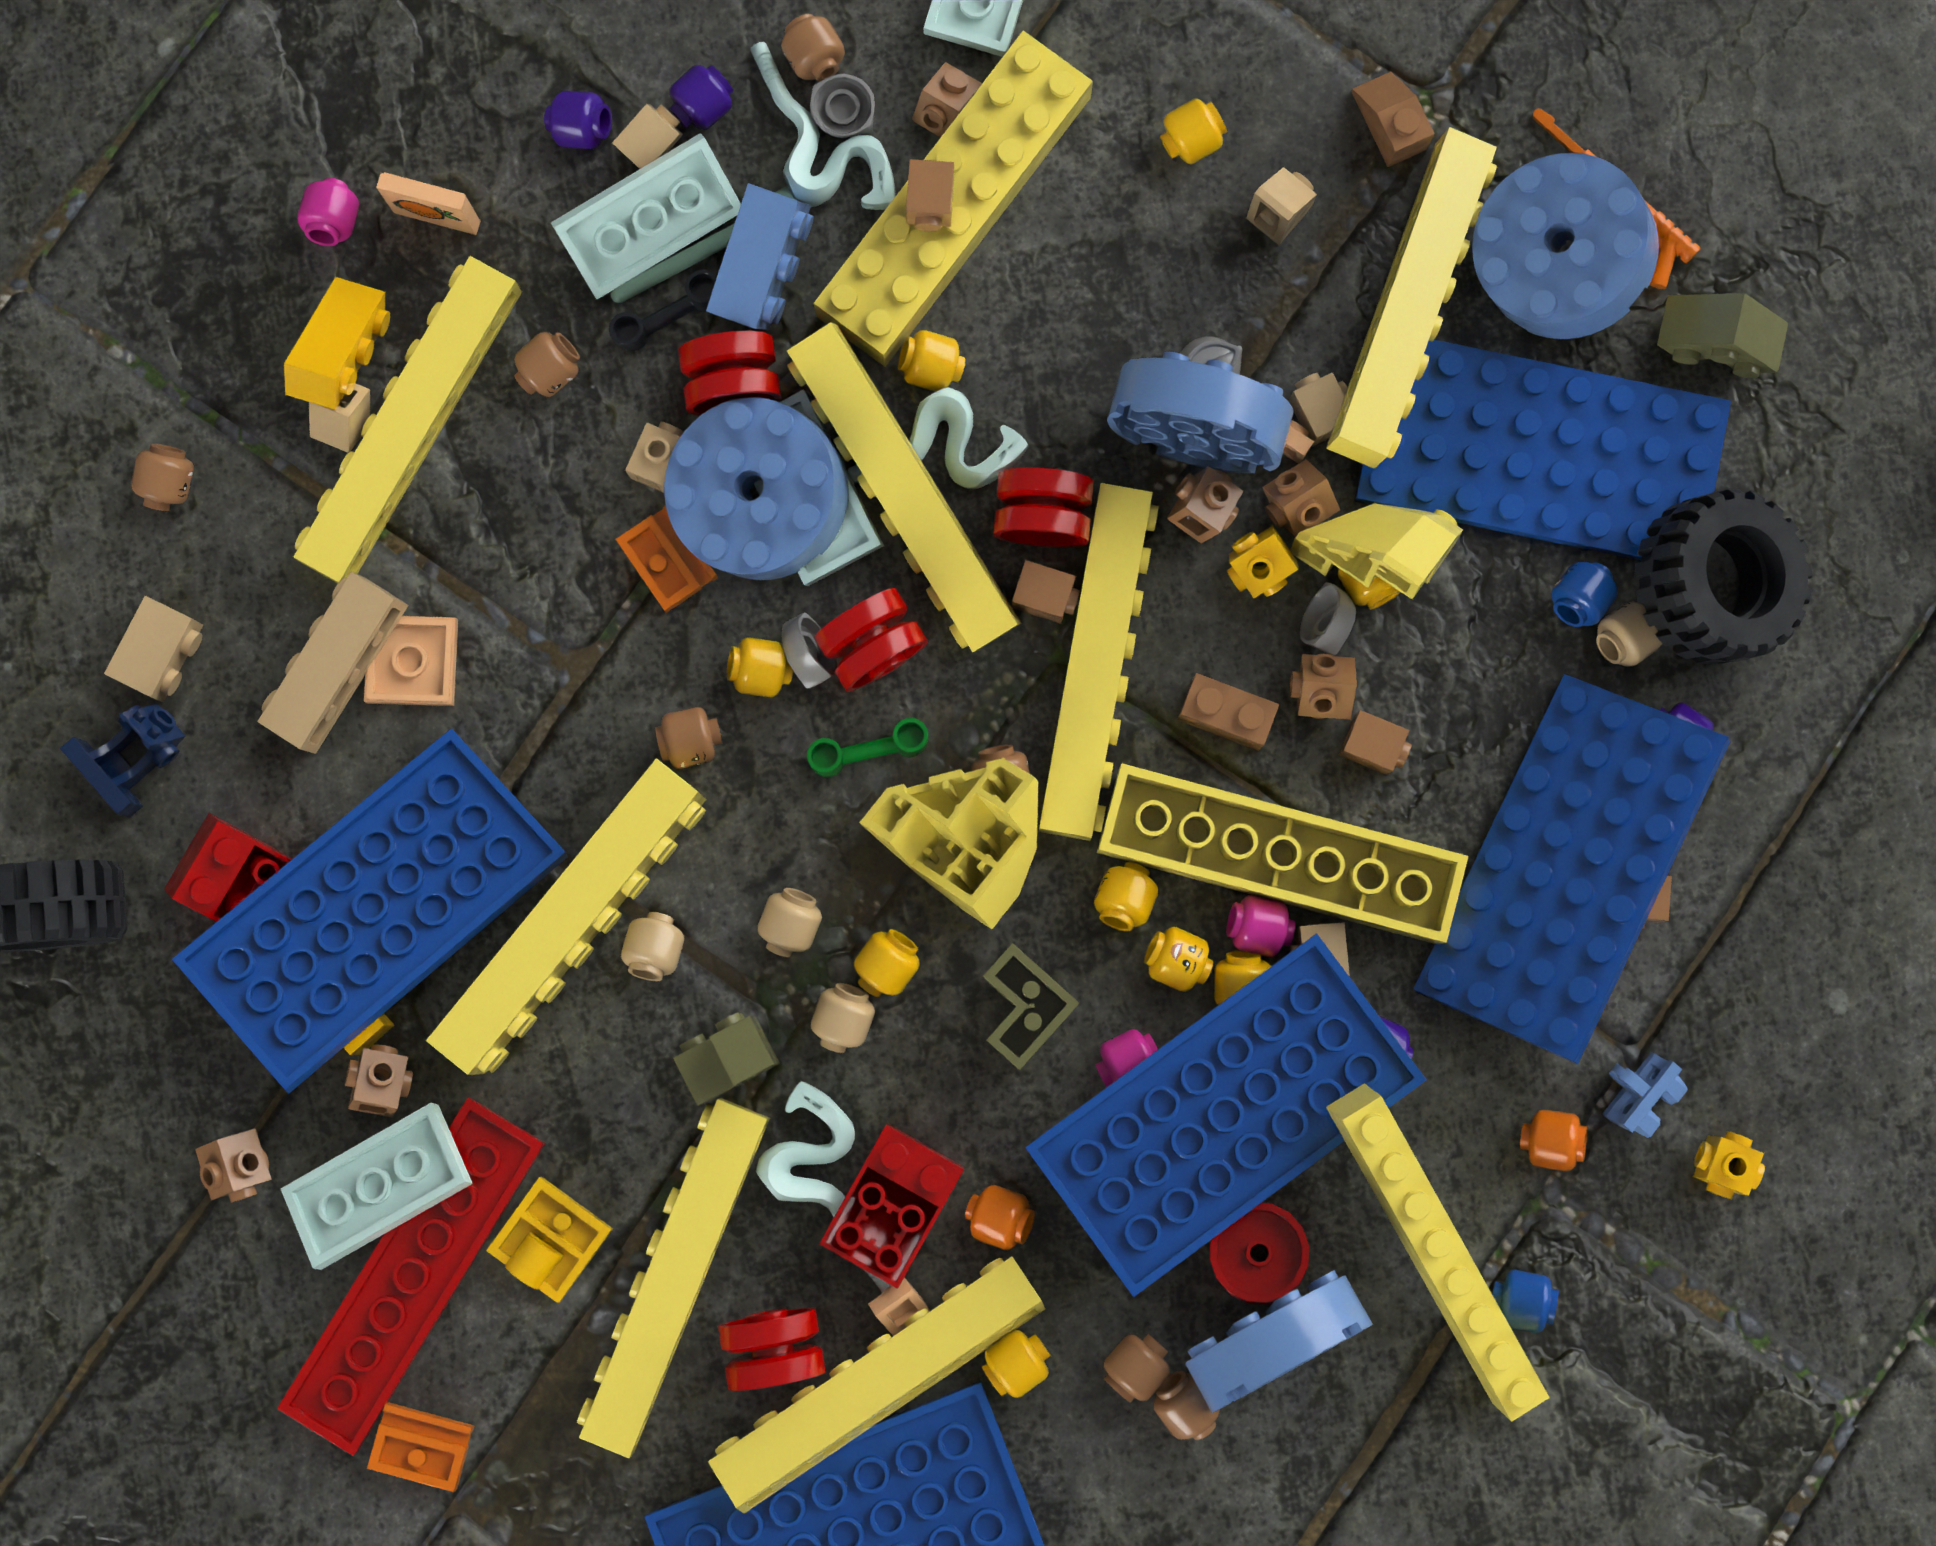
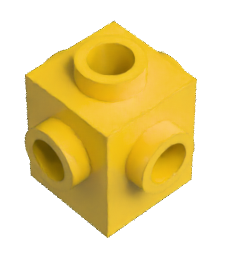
M1272 525L1257 536L1254 531L1249 532L1232 545L1234 551L1229 553V563L1232 567L1227 570V573L1240 592L1247 588L1252 597L1256 598L1262 593L1268 597L1281 590L1288 583L1286 578L1299 569L1296 558ZM1257 562L1265 563L1263 566L1254 565Z
M1730 1131L1726 1132L1724 1138L1708 1135L1706 1142L1703 1141L1696 1153L1694 1160L1696 1169L1693 1177L1707 1182L1706 1191L1732 1200L1734 1193L1749 1196L1751 1188L1756 1189L1762 1180L1765 1166L1761 1163L1764 1153L1751 1148L1753 1140ZM1733 1158H1737L1735 1167L1733 1169V1172L1731 1173L1729 1171V1162Z

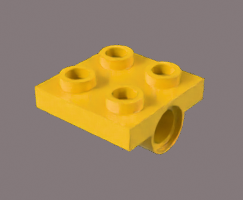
M541 1176L534 1183L486 1251L505 1264V1268L517 1279L531 1288L539 1289L555 1302L560 1303L613 1228Z

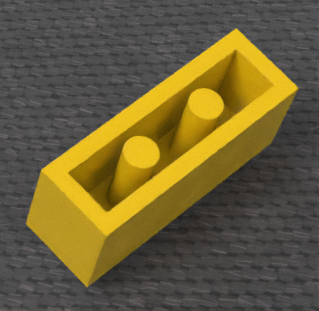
M334 278L284 363L285 395L330 409H337L343 396L352 393L360 366L368 365L373 354L376 338L378 336L383 337L388 329L390 312L385 310L384 291L342 278Z

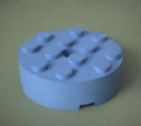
M1560 153L1538 158L1508 175L1494 189L1484 203L1475 225L1472 243L1473 261L1478 279L1502 313L1528 332L1554 339H1572L1591 335L1623 318L1630 311L1629 307L1639 297L1643 289L1648 288L1656 269L1659 252V239L1655 220L1632 180L1610 162L1580 153ZM1568 240L1573 242L1569 249L1559 253L1561 247L1567 244Z
M1164 352L1162 358L1130 359L1129 362L1122 366L1107 422L1116 434L1134 445H1138L1140 442L1157 445L1156 454L1162 457L1203 468L1210 466L1213 469L1224 472L1255 473L1257 465H1264L1263 468L1268 471L1279 467L1294 411L1292 405L1282 396V388L1273 384L1259 383L1232 372L1233 366L1226 362L1208 360L1206 364L1190 361L1187 356L1180 353Z
M754 397L740 398L721 403L693 421L681 435L672 451L664 483V496L668 516L673 529L685 547L701 561L714 568L738 577L753 580H772L792 575L800 571V568L808 564L816 556L822 555L831 545L841 528L849 495L848 477L843 458L826 434V431L807 416L783 403ZM763 480V491L758 498L753 500L750 490L754 488L755 482Z
M1335 1270L1310 1283L1311 1285L1307 1286L1310 1293L1301 1296L1298 1289L1274 1301L1267 1308L1268 1310L1265 1311L1267 1316L1260 1319L1256 1311L1235 1322L1226 1332L1228 1338L1217 1343L1213 1336L1189 1349L1188 1353L1191 1359L1185 1365L1211 1413L1257 1390L1373 1325L1346 1275L1339 1278Z

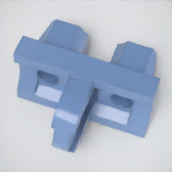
M1653 1052L1648 1055L1635 1073L1629 1068H1623L1618 1063L1615 1064L1609 1075L1623 1088L1603 1112V1115L1611 1122L1632 1133L1635 1131L1647 1138L1651 1137L1660 1126L1661 1121L1651 1111V1108L1659 1098L1673 1105L1679 1102L1688 1090L1687 1086L1678 1076L1682 1069L1673 1061H1667Z

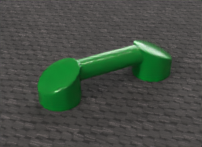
M905 718L897 723L893 736L840 748L836 741L829 738H820L809 746L807 760L815 773L831 777L837 775L842 771L844 765L897 752L904 757H916L927 747L929 741L928 730L919 719Z

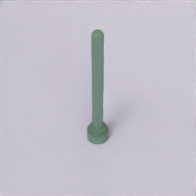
M787 186L775 192L794 199ZM734 224L645 270L615 288L610 293L611 299L616 303H623L725 249Z

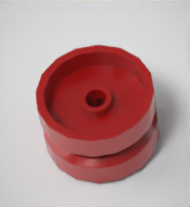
M729 331L695 338L683 343L678 348L681 372L683 375L692 378L683 387L688 413L700 416L721 403L740 398H765L777 402L782 400L778 374L767 370L776 362L772 335L759 331Z
M1026 467L1000 471L998 475L997 498L1008 506L995 511L993 536L1006 542L1036 547L1070 548L1087 545L1089 542L1091 519L1079 510L1091 506L1094 480L1076 472L1050 468Z
M896 588L887 589L858 603L830 621L814 636L826 659L845 656L838 663L835 674L846 692L859 689L889 674L928 644V640L917 622L908 621L896 625L908 610L907 605Z
M1260 1203L1211 1240L1210 1261L1217 1281L1229 1295L1246 1304L1269 1305L1300 1286L1308 1269L1309 1244L1303 1227L1290 1212L1274 1204ZM1258 1245H1263L1267 1248L1268 1257L1263 1262H1257L1251 1257V1250L1256 1249Z
M814 1307L763 1311L718 1326L722 1350L729 1353L751 1351V1354L733 1359L725 1366L727 1385L730 1391L778 1386L816 1377L826 1372L823 1349L816 1345L793 1346V1343L813 1338L819 1332L816 1308Z

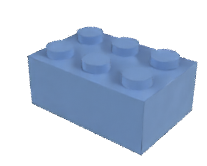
M748 183L706 309L707 312L754 329L770 330L772 323H779L786 303L785 299L780 298L785 282L791 283L799 266L800 258L794 256L799 240L806 241L813 224L814 216L808 214L811 205Z

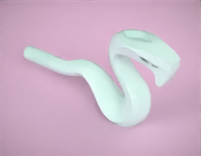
M759 42L753 45L750 49L775 104L798 129L797 142L783 169L784 179L793 198L811 205V207L819 206L830 200L841 184L848 162L853 157H861L868 163L873 184L872 191L862 197L861 205L865 209L885 210L895 198V183L887 154L880 141L869 135H857L845 140L834 149L822 172L817 176H812L810 169L817 153L820 137L818 126L811 113L793 99L786 88L767 44Z
M949 387L929 395L920 402L909 440L920 460H922L932 445L939 423L942 420H946L949 425V433L945 450V465L953 481L967 489H978L998 479L999 472L1011 469L1029 447L1026 440L1019 433L1006 425H1002L1000 427L1003 435L1001 446L982 463L976 466H967L964 463V451L973 428V411L964 394ZM857 465L848 468L847 472L853 484L859 483L857 476L862 474Z
M800 1081L789 1095L785 1111L791 1113L799 1107L808 1109L829 1126L832 1140L829 1144L821 1145L798 1141L777 1143L761 1155L758 1160L756 1173L778 1200L820 1203L830 1210L834 1218L845 1198L843 1193L832 1184L817 1179L793 1176L790 1173V1169L796 1165L835 1162L850 1151L855 1139V1130L851 1120L829 1096L814 1086ZM865 1271L869 1277H872L873 1282H875L881 1292L892 1286Z

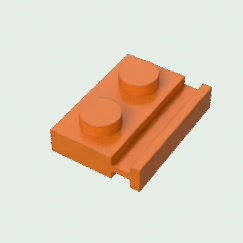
M666 505L662 510L653 516L650 515L615 539L665 613L700 591L709 582L718 578L712 567L693 555L679 539L670 522Z
M386 1403L367 1469L455 1492L461 1477L474 1425L394 1403Z

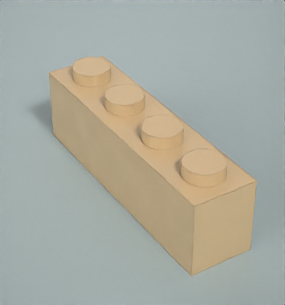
M352 571L347 578L342 579L335 587L331 605L326 613L319 616L310 627L309 640L302 651L295 654L288 662L285 669L286 677L279 688L272 691L262 705L263 713L257 721L298 749L315 754L364 678L367 669L377 657L409 606L367 578Z

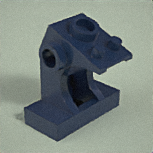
M158 704L142 708L140 705H135L126 712L119 714L118 722L122 729L96 750L87 741L72 737L60 748L118 815L130 818L143 807L130 789L156 766L162 768L169 764L180 752L176 747L184 739L185 735L176 726L174 717ZM140 736L143 740L142 743L148 750L135 765L131 766L120 752Z

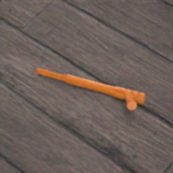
M1540 108L1534 110L1532 114L1534 121L1570 153L1595 156L1590 150H1583L1554 124L1555 119L1553 116ZM1646 202L1655 220L1659 239L1657 265L1649 285L1658 289H1666L1675 257L1681 256L1680 259L1687 264L1701 248L1696 243L1693 244V240L1689 236H1684V232L1679 227L1675 228V224L1670 219L1666 220V216L1661 211L1657 212Z

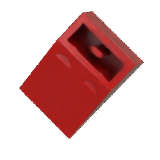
M208 813L164 890L171 899L217 922L289 863L292 858L247 832Z
M887 1123L819 1244L898 1289L965 1167Z

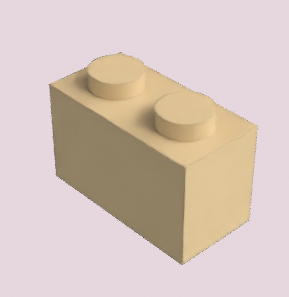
M144 596L104 674L151 698L164 702L166 696H171L178 688L182 679V673L179 671L187 656H193L202 641V633L200 631L203 624Z

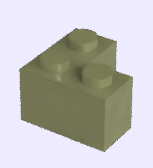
M1745 293L1668 295L1657 346L1672 354V359L1678 363L1695 365L1699 363V359H1711L1728 365L1733 369V374L1739 377L1758 378L1760 373H1778L1788 322Z
M1013 943L982 977L1015 1007L986 1041L1018 1070H1021L1078 1006L1079 1002Z
M737 1012L716 1023L715 1026L718 1032L709 1036L710 1039L706 1040L702 1033L679 1045L682 1053L673 1059L697 1106L707 1103L780 1064L755 1016H747L745 1018L743 1013Z

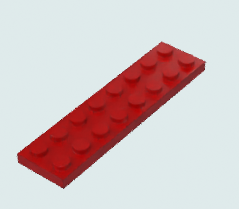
M471 1097L466 1099L450 1125L449 1130L473 1184L382 1236L277 1408L352 1456L358 1453L383 1412L385 1404L389 1402L546 1144Z

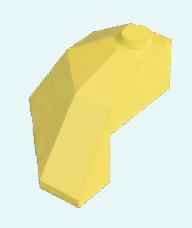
M1374 503L1300 531L1295 537L1290 551L1294 556L1324 576L1328 574L1333 565L1366 587H1369L1375 577L1378 576L1413 600L1424 582L1428 584L1456 544L1463 529L1458 527L1456 520L1443 510L1436 509L1432 513Z
M1005 758L986 762V768L966 773L962 769L931 776L928 783L908 788L904 784L887 788L859 823L927 883L963 911L990 929H993L1019 896L1037 850V779Z

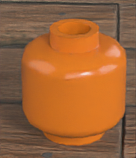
M1539 1110L1533 1116L1532 1124L1523 1123L1520 1149L1529 1151V1160L1534 1167L1571 1171L1575 1167L1576 1162H1584L1587 1126H1581L1579 1117L1576 1114Z
M997 1185L986 1187L980 1196L972 1195L965 1212V1219L971 1221L970 1230L974 1239L1007 1251L1014 1248L1017 1243L1022 1245L1026 1242L1035 1217V1212L1030 1209L1026 1196Z

